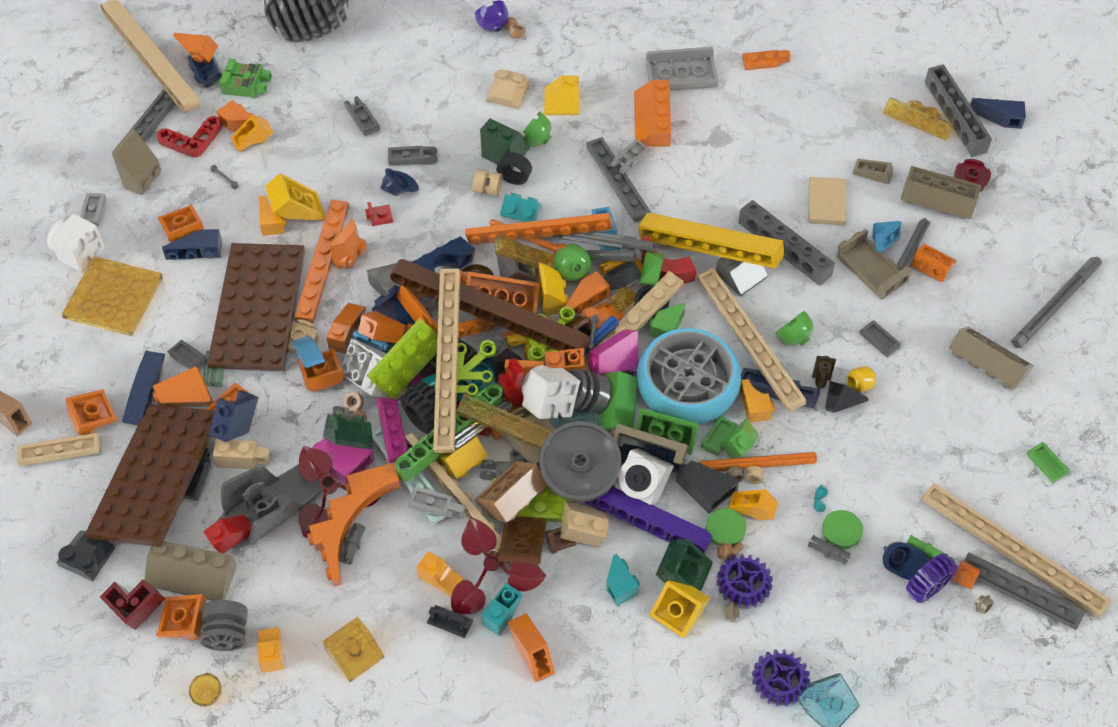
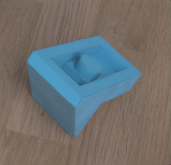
M901 221L873 224L872 238L876 243V251L883 253L900 238Z

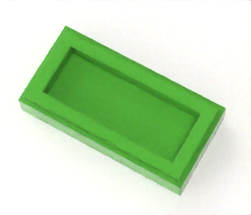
M719 416L701 443V448L718 456L723 449L719 443L737 427V424L723 416Z
M1041 442L1027 452L1029 458L1052 483L1063 478L1070 471L1044 442Z

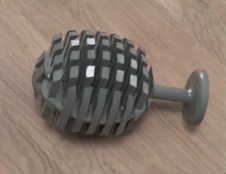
M264 0V12L270 26L276 33V27L278 26L286 41L292 42L291 33L297 42H302L300 32L306 41H311V31L316 39L322 37L320 27H322L325 35L331 33L329 21L335 30L340 27L337 13L343 23L347 20L344 4L346 2L348 7L349 0H268V3Z

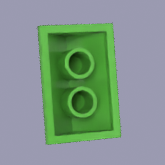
M620 371L601 374L608 378L611 392L604 411L595 415L594 424L599 425L609 433H611L613 427L616 428L617 424L633 428L637 377Z

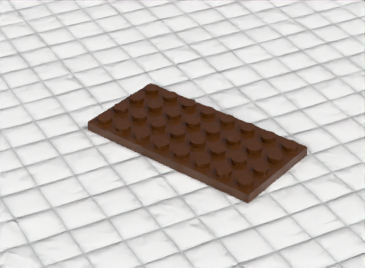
M231 243L207 361L208 368L285 370L305 253L304 245Z
M148 404L145 414L140 420L85 532L87 538L161 547L211 438L209 431L215 410Z

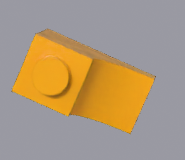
M252 114L235 132L231 140L235 148L242 152L250 145L256 143L263 144L273 133V130L268 120Z
M259 196V217L262 235L284 234V226H287V219L275 215L266 196Z
M749 379L741 380L739 391L748 421L752 423L771 420L772 412H775V405L773 400L770 401L769 394L757 391L751 385Z
M766 489L736 491L732 494L728 509L751 516L757 521L773 520L779 502Z
M429 551L416 567L418 578L449 596L452 595L454 587L464 580L463 577L446 564L445 560Z
M279 627L258 630L257 649L262 672L266 673L284 669Z

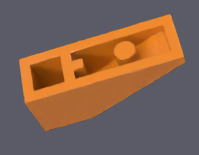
M173 34L175 39L193 56L192 58L199 63H210L219 46L208 35Z
M598 271L588 274L581 280L565 307H571L575 312L574 317H576L584 309L593 307L610 296V285Z
M352 303L346 304L333 321L326 339L329 350L334 348L336 352L346 354L350 341L354 338L353 333L358 329L360 318L364 314L366 307Z

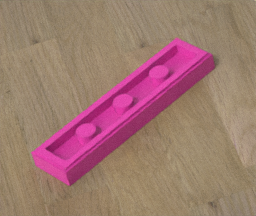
M378 398L376 403L388 462L396 463V460L408 451L398 402L396 398L394 400L392 398Z

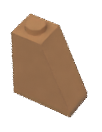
M0 391V423L18 437L32 422L19 401Z

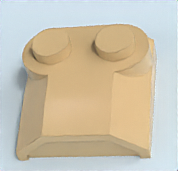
M503 69L498 70L494 73V81L486 102H493L519 110L530 82L523 74Z

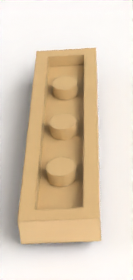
M93 433L19 445L18 464L21 467L100 454L99 434Z

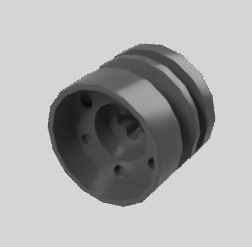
M571 369L569 373L580 380L573 410L592 415H598L603 412L610 399L611 388L608 378L597 373Z
M215 600L206 603L202 612V622L204 625L201 627L199 640L201 645L217 651H233L242 648L245 645L246 629L244 626L247 624V607L242 603L231 600Z

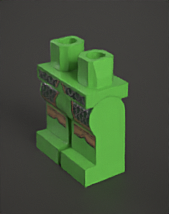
M229 58L219 83L223 94L256 98L257 94H266L267 84L263 83V81L270 82L272 74L270 70L263 69L262 64L237 63L236 59Z

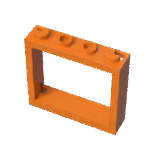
M460 271V282L462 281L463 271ZM401 286L397 299L415 322L419 315L422 314L426 324L438 334V325L418 301V298L427 296ZM481 318L459 323L458 337L462 338L491 331L495 324Z

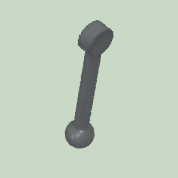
M216 165L211 166V171L216 172L230 183L231 188H238L236 181L230 180L217 169Z
M597 315L591 317L592 329L590 342L587 346V349L590 351L595 348L593 341L596 323L599 321Z

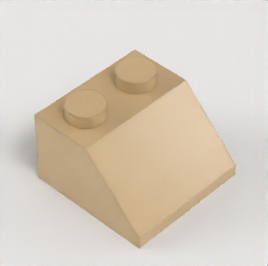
M565 500L560 538L599 548L607 538L609 519L605 512L595 507Z

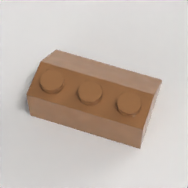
M516 461L474 500L496 520L509 522L516 517V514L522 508L530 504L532 498L542 493L547 484L537 464Z

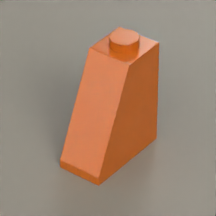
M196 366L153 385L155 390L153 393L154 399L163 406L205 407L210 406L214 402L204 378Z
M523 614L508 621L512 638L535 682L555 674L548 645L528 614Z

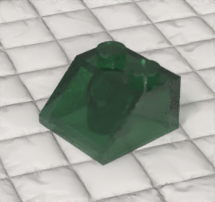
M335 411L334 414L327 413L323 433L324 438L335 445L373 450L371 422L367 421L365 416L353 414V417L346 416V413Z
M689 539L670 540L656 576L665 584L670 580L693 586L701 591L713 562Z

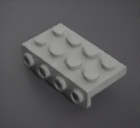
M713 47L648 51L646 53L648 81L669 80L670 90L718 86Z

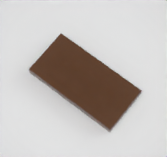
M516 516L512 521L505 522L498 561L540 564L546 519Z

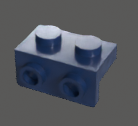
M189 55L187 57L189 61L188 66L195 73L194 78L199 84L202 83L209 87L222 77L223 74L214 55L210 63H199L192 56Z

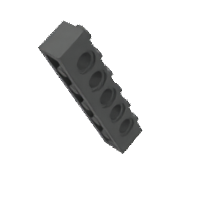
M942 64L928 68L925 84L971 157L987 153L992 138L945 65Z
M751 200L740 209L738 221L740 225L754 235L783 240V258L816 284L821 286L832 276L835 262L754 200Z

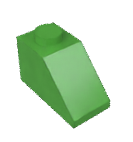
M681 303L658 311L655 318L652 317L648 328L651 329L650 337L657 338L666 332L678 329L684 317L686 304Z
M745 419L719 444L730 458L740 457L755 444L759 433L748 419Z

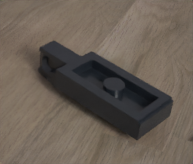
M208 448L205 449L183 497L185 499L199 500L211 467V460H209L211 453Z

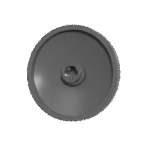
M576 421L558 427L546 438L540 452V471L545 483L555 494L570 501L586 502L603 496L613 487L621 469V454L617 442L607 430L590 422Z

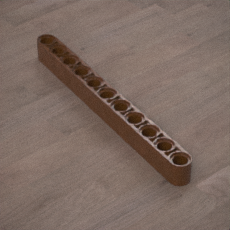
M398 260L390 274V279L398 285L439 301L440 274L410 261ZM460 282L459 310L558 351L584 348L585 352L590 341L586 334Z

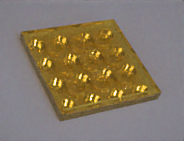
M94 256L62 312V317L67 320L132 336L163 278L162 273Z

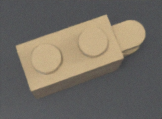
M216 439L213 458L217 468L252 469L257 468V464H268L271 461L269 450L265 447H258L256 441L230 440L224 442Z

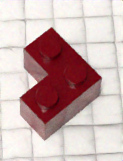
M144 579L130 593L114 581L100 596L104 603L126 625L135 630L166 599L153 585Z

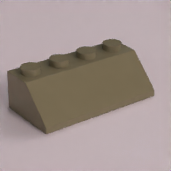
M911 166L901 200L909 204L922 205L927 209L933 208L944 214L957 215L962 219H971L981 185Z
M969 326L958 331L948 348L954 356L960 359L962 357L969 361V365L976 369L980 367L986 371L985 374L993 379H1000L1002 385L1009 389L1018 388L1034 367L1033 364Z
M163 541L161 547L151 546L146 561L145 581L160 590L183 595L202 594L206 597V600L211 601L225 600L237 565L233 555Z

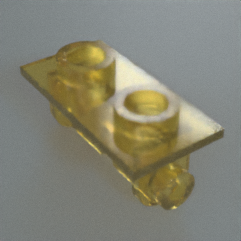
M633 283L628 287L625 286L617 290V293L609 298L610 302L605 307L607 308L611 305L615 313H623L634 302L636 293L631 288L635 284Z

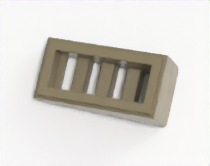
M857 159L853 174L889 184L893 174V165L890 162Z

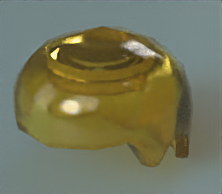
M208 672L196 676L189 686V696L192 702L200 707H208L215 704L222 695V685L218 677Z

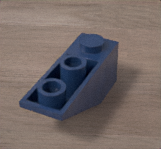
M972 98L970 103L976 115L1004 128L1022 129L1026 118L1024 101Z
M219 229L199 230L162 246V250L166 260L221 258L222 237Z

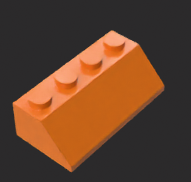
M651 80L634 91L635 140H639L647 147H670L671 111L669 80Z
M468 271L463 272L461 283L531 312H537L541 283Z

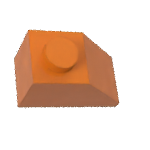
M374 311L362 315L358 332L373 340L397 343L403 337L406 325Z

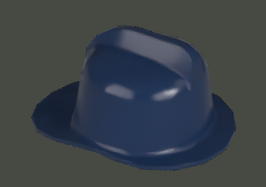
M389 168L385 169L386 175L382 179L380 187L382 191L393 196H399L405 191H418L419 186L410 175Z
M893 542L883 548L884 567L903 579L911 580V577L928 562L926 555L922 551L904 542Z

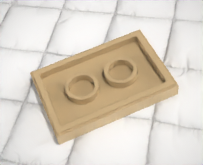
M809 178V223L845 225V179Z

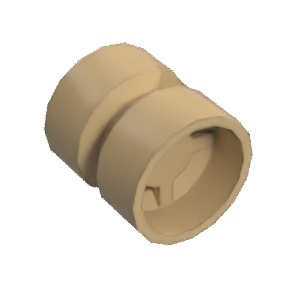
M477 169L473 178V192L483 194L486 191L488 195L498 196L501 191L503 175L496 172L488 174L486 170Z

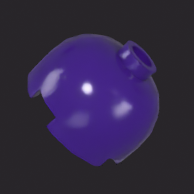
M501 0L493 1V5L488 7L483 5L474 13L475 19L482 29L494 32L503 29L508 20L509 13L504 1Z

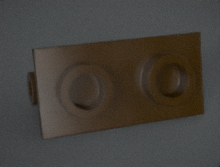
M817 355L812 373V378H816L815 385L817 388H825L827 380L831 381L836 363L835 358Z

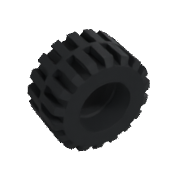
M419 381L404 392L400 400L411 422L420 431L429 434L434 430L436 391L427 383Z

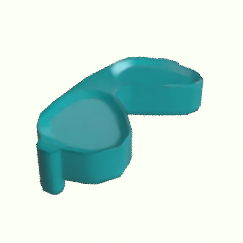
M820 485L815 492L813 508L816 512H822L826 509V505L820 500L828 494V490L823 485Z

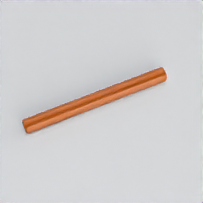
M816 452L702 460L699 463L717 471H726L732 466L747 469L751 466L764 468L815 464L817 462Z

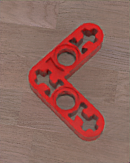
M217 116L208 117L192 138L163 128L157 132V139L162 146L197 158L204 153L221 131V120ZM202 135H209L206 139L200 138ZM184 141L182 145H176V142Z

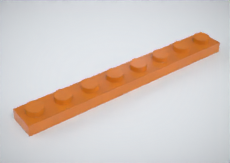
M331 199L294 315L295 320H306L314 323L333 261L329 244L332 243L343 229L349 209V202Z
M610 213L467 228L465 229V236L469 244L479 245L489 242L497 243L499 241H515L517 239L606 231L613 229V223Z

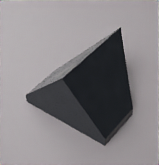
M830 381L825 409L835 413L869 400L867 396L847 385Z

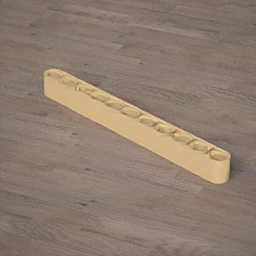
M109 0L100 4L107 20L163 89H165L180 110L185 114L200 107V101L194 91L118 0Z

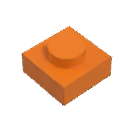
M961 561L952 580L972 589L981 570Z

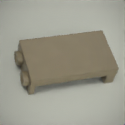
M864 229L861 232H856L849 240L841 242L838 246L836 257L882 300L909 282L912 271L907 266L900 270L887 255L876 251V245L867 237L868 230Z
M617 424L616 428L613 427L610 433L617 442L618 447L622 436H626L675 451L676 454L673 462L680 466H683L689 449L686 444Z

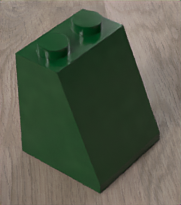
M491 118L480 129L482 158L497 165L504 153L515 152L524 156L530 149V146H528L527 141L520 132Z

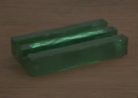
M206 351V358L208 361L209 351ZM205 361L203 378L207 387H223L225 369L220 367L218 382H215L216 367H212L211 380L208 382L209 368L207 361Z

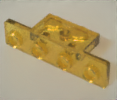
M890 97L883 111L884 114L943 140L948 139L953 127L952 123L940 119L942 113H939L936 108L925 107L917 100H910L905 104Z

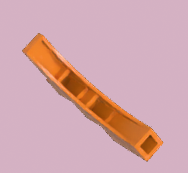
M394 462L347 475L348 483H345L347 495L328 500L330 508H326L329 520L309 526L311 532L307 534L310 546L314 545L316 551L320 550L323 562L327 561L329 568L325 569L328 581H333L334 587L342 584L340 554L345 536L351 524L371 502L390 491L400 488Z

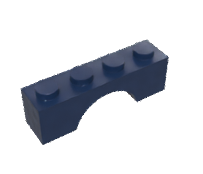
M459 236L411 262L434 272L435 268L440 266H453L461 269L473 262L475 248Z

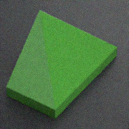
M646 251L639 284L655 286L659 282L665 254Z

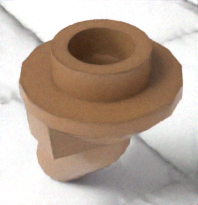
M722 542L721 546L717 548V557L721 559L722 563H725V560H730L732 556L737 555L744 546L740 542L733 547L731 544Z

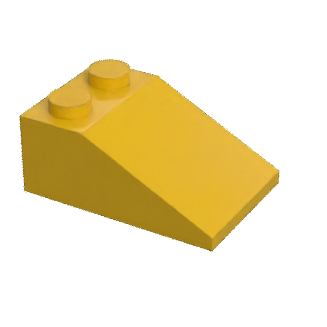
M281 173L265 185L267 197L270 200L271 209L275 215L285 219L325 220L326 215L317 191Z

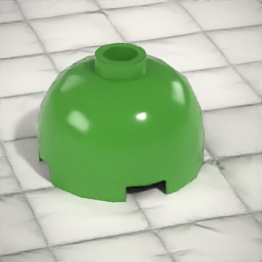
M540 111L537 113L538 119L533 118L523 131L525 133L524 139L530 147H538L542 143L546 144L552 137L549 135L552 129L551 123Z
M568 244V246L556 252L553 265L555 270L561 274V278L566 281L576 282L582 280L589 273L591 259L583 247L578 244Z
M804 310L775 334L780 341L788 346H795L797 344L803 346L810 340L808 336L813 332V322Z

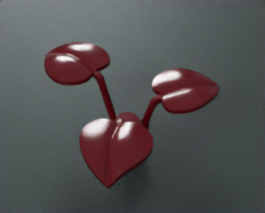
M303 446L300 452L299 471L301 476L308 482H315L319 477L321 478L320 485L323 490L321 507L317 504H308L300 511L299 525L305 538H308L307 534L311 533L310 525L329 520L327 511L324 509L327 495L335 493L338 487L346 491V487L337 482L335 476L328 474L332 468L330 456L322 450ZM382 496L371 502L367 507L376 504Z
M469 518L462 534L461 544L463 549L470 555L477 556L483 552L485 555L483 561L484 569L475 586L471 581L463 580L454 587L451 595V607L458 614H474L479 612L485 605L486 596L478 587L487 571H495L501 567L506 574L510 575L508 584L520 592L538 587L546 578V574L538 564L512 562L510 570H508L504 562L498 561L499 553L491 551L497 544L494 531L482 521Z

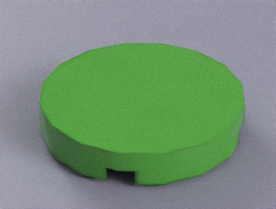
M722 508L710 514L707 518L705 530L712 535V543L721 545L722 542H725L733 547L743 540L747 526L745 519L740 513L733 509Z
M837 510L826 516L822 524V534L828 543L833 542L840 549H849L859 543L863 535V525L855 514L846 510Z

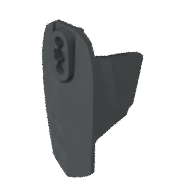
M298 464L277 477L263 466L261 468H252L223 482L221 486L223 514L219 519L245 515L252 525L250 535L231 549L238 550L259 541L295 515L322 491L320 485L321 478L319 477L315 482L306 481L300 474Z

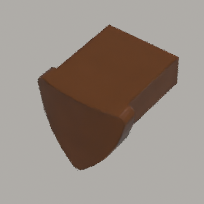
M561 527L545 531L546 541L552 554L576 546V542L560 538Z

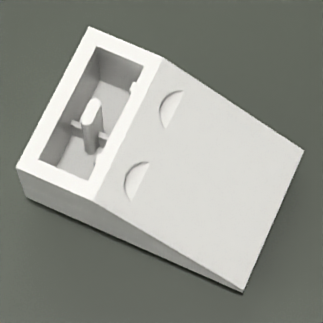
M352 338L341 365L344 377L371 396L389 398L384 391L366 376L387 353Z

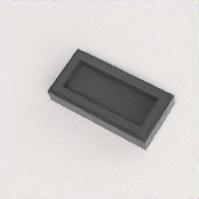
M874 320L860 330V335L886 357H889L901 346L898 340Z
M182 339L167 351L169 356L188 369L195 366L198 368L207 361L205 355Z

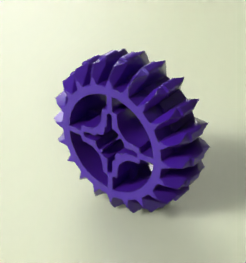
M743 553L739 559L734 555L732 556V561L729 559L725 560V565L722 564L720 571L717 573L718 580L716 585L719 586V594H723L724 600L730 599V601L736 602L739 608L742 604L748 609L750 604L756 607L758 602L764 603L765 598L769 597V591L773 587L771 584L773 577L770 576V569H765L766 563L760 564L759 557L753 560L751 554L748 558H745ZM736 571V577L729 582V575ZM760 581L761 587L753 591V585Z
M947 554L937 555L929 562H926L911 577L906 586V591L917 603H923L937 594L953 579L958 570V565Z
M775 649L773 655L767 651L765 657H759V662L754 664L755 670L752 671V676L754 677L752 684L757 685L755 687L756 693L762 692L760 695L761 699L767 697L768 704H771L772 700L776 701L777 707L780 706L781 702L787 707L789 701L792 704H796L797 699H803V693L808 692L807 686L810 685V679L808 678L810 672L805 670L807 667L806 663L800 664L801 656L795 659L794 652L787 655L784 649L779 654L778 650ZM770 667L772 675L768 680H765L764 671ZM796 675L798 685L792 689L790 680Z

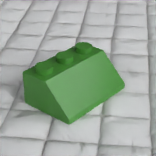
M640 408L636 429L686 444L689 447L687 454L692 455L700 425L695 422Z

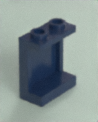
M396 284L388 290V295L384 297L382 294L374 301L375 305L371 310L406 325L407 328L408 324L414 325L416 322L397 299L401 285L397 286Z
M241 390L238 391L235 401L230 402L223 398L218 399L209 435L228 442L249 433L259 397Z

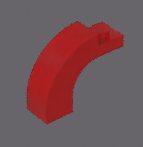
M649 236L642 237L643 241L652 242ZM640 250L641 263L644 264L646 250ZM690 256L677 260L664 258L659 281L669 271L683 280L684 284L695 281L696 268Z
M517 358L509 360L506 373L499 375L498 380L509 402L516 407H522L524 396L521 388L525 372Z

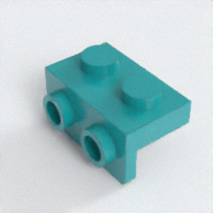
M505 194L500 216L523 222L536 221L542 204L536 198L528 197V199H523L520 194Z

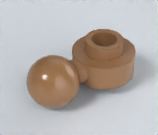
M508 17L504 26L508 29V32L511 34L510 36L516 39L524 37L526 29L518 25L515 18Z
M357 392L347 393L343 399V404L347 410L353 411L352 423L355 426L365 425L367 415L361 411L364 405L363 396Z

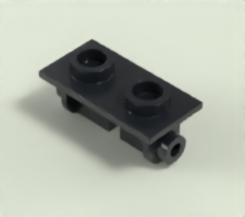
M435 605L434 607L431 606L429 610L430 617L427 624L465 638L474 619Z

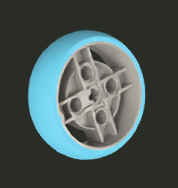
M682 328L666 332L648 345L638 363L637 384L643 400L652 411L704 424L724 414L734 403L741 386V371L734 352L722 339L704 330ZM713 361L723 369L727 377V383L718 378ZM651 370L660 374V381L664 389L663 393L653 383L650 376Z

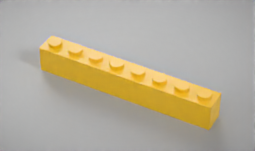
M647 213L638 225L640 240H642V237L649 236L652 242L764 267L776 269L784 256L783 240L653 213Z

